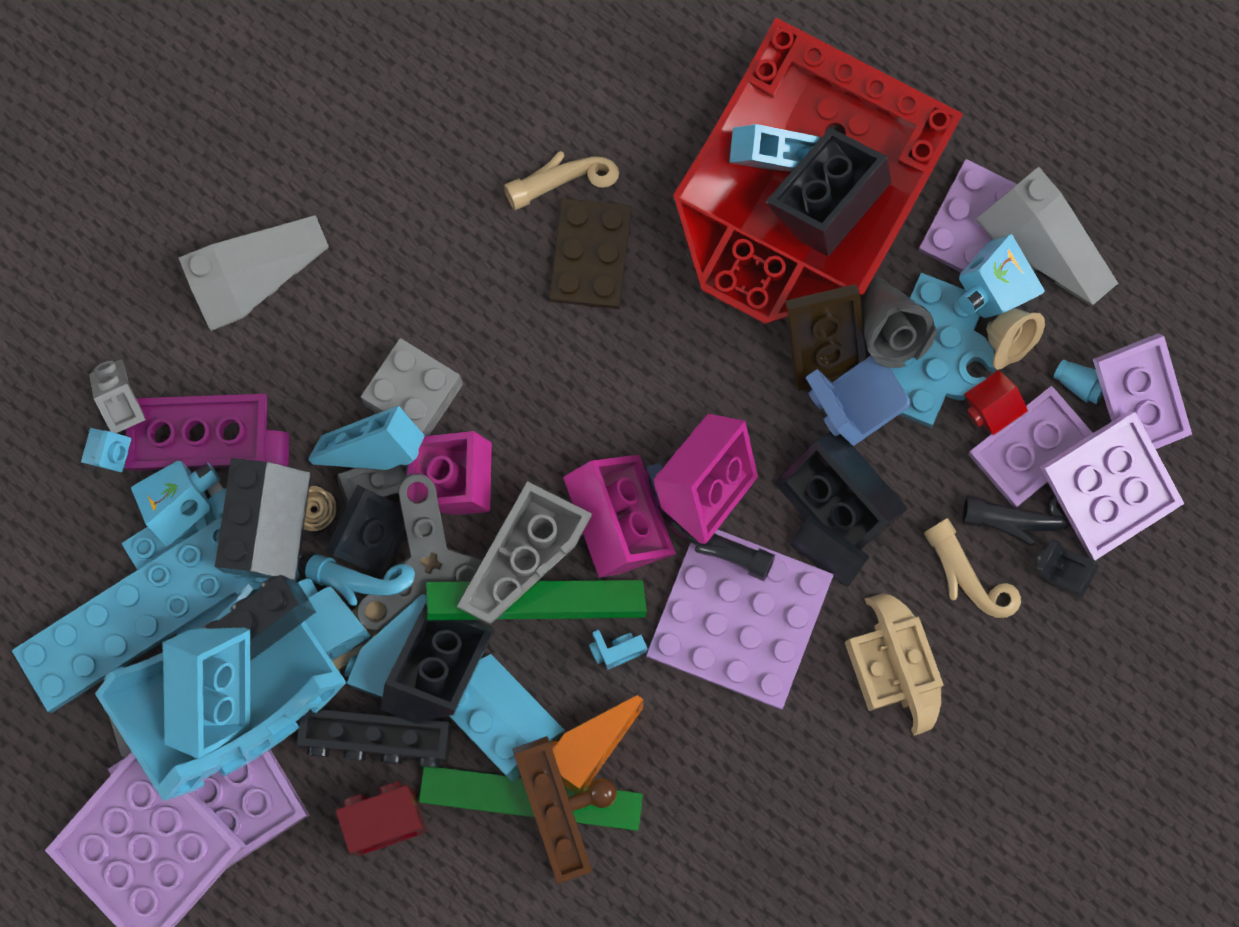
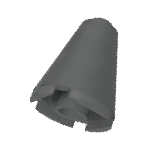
M874 276L864 294L860 295L863 333L867 349L876 363L886 368H900L906 366L905 361L913 357L918 360L925 355L934 342L936 327L932 315L927 309L881 277Z

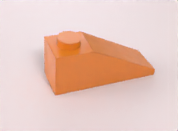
M636 695L564 733L559 742L553 740L550 743L566 788L575 794L586 790L642 711L643 698Z

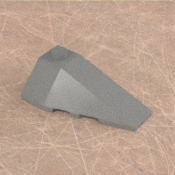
M1037 167L975 219L991 240L1012 234L1033 270L1036 271L1038 269L1055 280L1058 286L1090 306L1094 305L1118 284L1064 196L1040 167Z
M315 215L211 244L181 256L179 260L210 331H213L247 316L253 311L254 307L266 297H270L283 283L294 274L300 272L329 246Z
M527 481L457 608L489 625L493 623L576 546L592 517V513Z

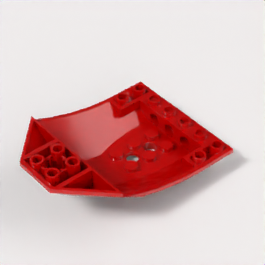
M775 18L723 114L673 194L702 291L764 324L787 318L785 300L854 284L857 285L860 295H863L924 188L963 113ZM758 124L822 137L829 127L839 126L845 131L846 136L888 157L891 184L829 256H826L800 242L767 206L766 200L791 172L729 163L733 127Z

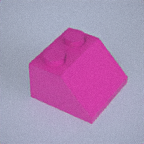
M474 431L425 436L418 449V456L407 465V476L411 473H421L432 480L436 489L440 513L462 515L490 512L492 442ZM414 482L407 489V497L412 501H421L427 495V487L421 482Z

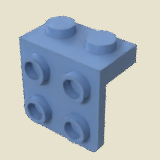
M872 356L866 358L834 382L826 378L818 369L806 377L813 389L808 392L815 405L820 410L824 408L828 415L824 418V422L834 436L841 434L853 446L908 409L911 403L892 369L876 363Z

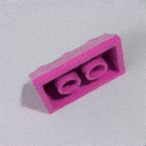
M707 414L654 478L655 490L657 491L661 508L699 543L706 544L758 478L745 420Z
M640 455L593 460L563 477L572 504L592 513V517L585 527L583 534L599 578L622 574L676 554L660 508L658 509Z

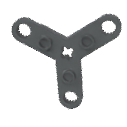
M411 473L405 476L398 487L410 555L400 564H407L414 569V581L408 589L397 595L378 596L365 594L361 597L357 605V615L360 622L369 629L378 630L386 627L421 594L425 593L426 582H471L483 561L481 558L447 548L435 485L428 476L421 473ZM414 482H421L427 487V495L418 502L412 501L407 497V489ZM431 553H435L436 560L440 562L439 567L433 566L430 571H425L426 566L421 562V559L423 557L429 558ZM373 601L382 602L386 606L385 615L378 620L369 619L365 614L367 605Z

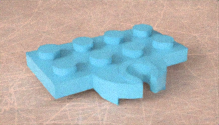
M921 273L910 298L930 312L936 327V336L932 346L923 357L918 360L913 357L904 362L906 366L891 369L911 402L909 408L899 415L933 428L945 397L965 400L964 394L986 379L985 377L975 378L970 376L966 370L967 365L972 362H980L987 371L995 372L993 367L995 354L988 340L974 331L980 318L979 312L968 315L961 310L958 304L959 297L965 294L966 290Z

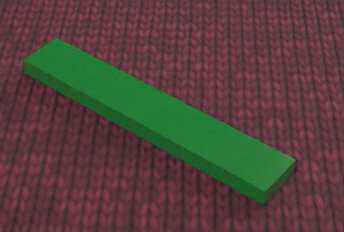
M643 580L537 581L497 619L645 618L647 609ZM426 582L427 620H480L457 608L470 582Z
M424 767L419 803L535 818L522 778H517L512 783L506 776L447 768ZM565 787L568 797L575 795V793ZM617 790V797L609 807L597 808L589 805L573 811L576 823L639 831L643 794Z

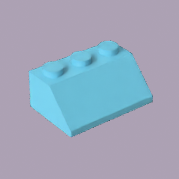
M247 628L190 629L163 642L165 745L199 759L249 732L250 630Z
M491 654L480 659L455 714L449 716L512 783L521 775L512 748L548 736L551 743L553 740L557 741L566 732Z

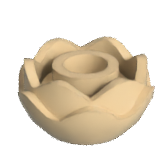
M310 486L304 529L319 531L329 526L336 514V502L331 493L318 486ZM312 507H317L316 512H311Z

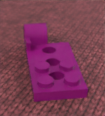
M267 394L136 398L145 415V421L126 429V436L131 438L125 460V469L128 471H158L176 461H182L189 470L199 469L207 462L214 469L230 468L231 458L264 461L289 467L290 434L283 431L266 430ZM230 423H238L240 427L238 436L233 440H225L224 430L226 426ZM197 424H203L205 427L203 438L196 442L191 441L189 437L191 428ZM163 425H169L171 429L169 438L165 442L157 443L155 439L157 429Z

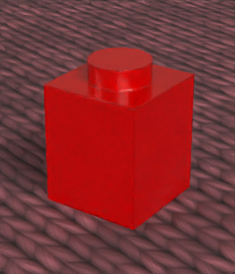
M999 370L964 394L970 406L966 412L972 422L978 428L983 425L992 435H995L1028 412L1017 386Z

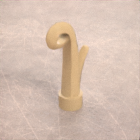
M559 151L545 166L522 180L519 178L504 184L503 187L515 211L529 205L530 201L586 173L593 185L602 188L609 187L619 177L618 167L613 161L596 156L559 165L564 158V152ZM598 170L607 172L604 176H599L596 173Z
M948 518L923 533L930 545L935 547L941 559L951 600H956L958 597L959 583L975 605L990 616L1006 618L1013 615L1019 609L1021 596L1013 585L1008 583L999 584L987 595L955 536L956 530ZM1004 592L1009 595L1010 603L1007 606L1001 607L996 605V599L1000 593Z

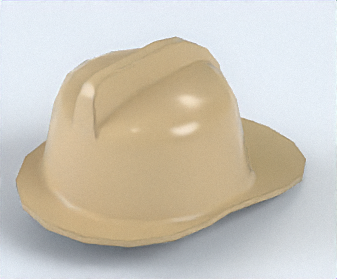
M1013 308L999 314L995 320L988 322L986 330L988 342L996 351L993 359V367L996 370L1021 360L1039 342L1045 327V319L1040 313H1028Z

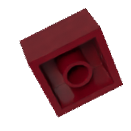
M395 782L379 788L380 795L369 798L361 794L343 801L344 807L337 809L336 813L349 854L358 857L428 832L415 792L411 787Z

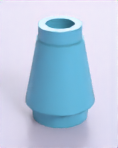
M1064 359L1061 361L1053 378L1058 380L1085 403L1091 401L1094 404H1098L1103 396L1096 369L1068 362Z

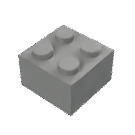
M400 338L361 395V399L367 408L377 414L399 405L425 436H429L461 389L463 382L458 373Z

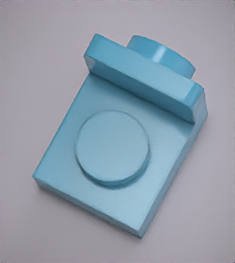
M90 428L81 462L122 473L131 438L106 430Z
M600 631L592 632L595 642L589 644L596 663L604 662L607 670L647 653V646L642 635L633 637L632 633L623 635L613 640V647L607 649Z

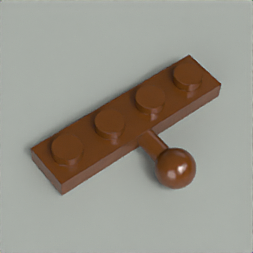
M548 736L512 748L557 884L593 872L573 811L589 805L597 808L611 806L617 797L615 785L608 779L599 778L591 782L587 791L568 797Z

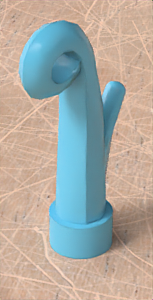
M316 554L307 562L305 575L306 578H310L315 584L333 587L346 598L349 604L354 606L357 605L354 592L367 595L391 596L405 591L412 585L415 571L407 564H398L387 571L384 580H380L339 565L332 558Z

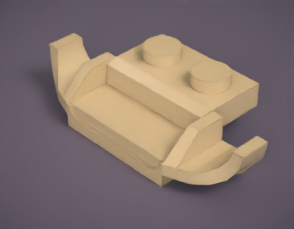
M882 593L864 598L866 605H870L877 615L879 623L874 625L876 631L851 638L844 643L868 710L872 711L901 701L903 708L910 707L913 717V727L911 728L913 736L931 730L939 715L941 687L944 685L920 618L915 617L905 604L889 594Z

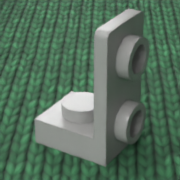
M106 361L96 366L94 372L89 374L93 398L110 431L118 433L145 421V415L129 385L123 361Z

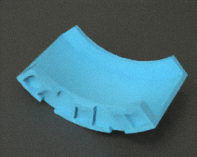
M256 580L245 585L236 600L212 621L220 620L231 612L230 608L236 602L249 598L259 591L260 585L263 582ZM304 621L250 661V731L199 759L165 745L163 652L125 668L120 666L112 669L105 675V681L95 695L162 800L166 801L203 787L204 781L202 779L219 771L224 777L261 756L299 728L296 721L310 709L312 712L317 713L343 687L346 681Z

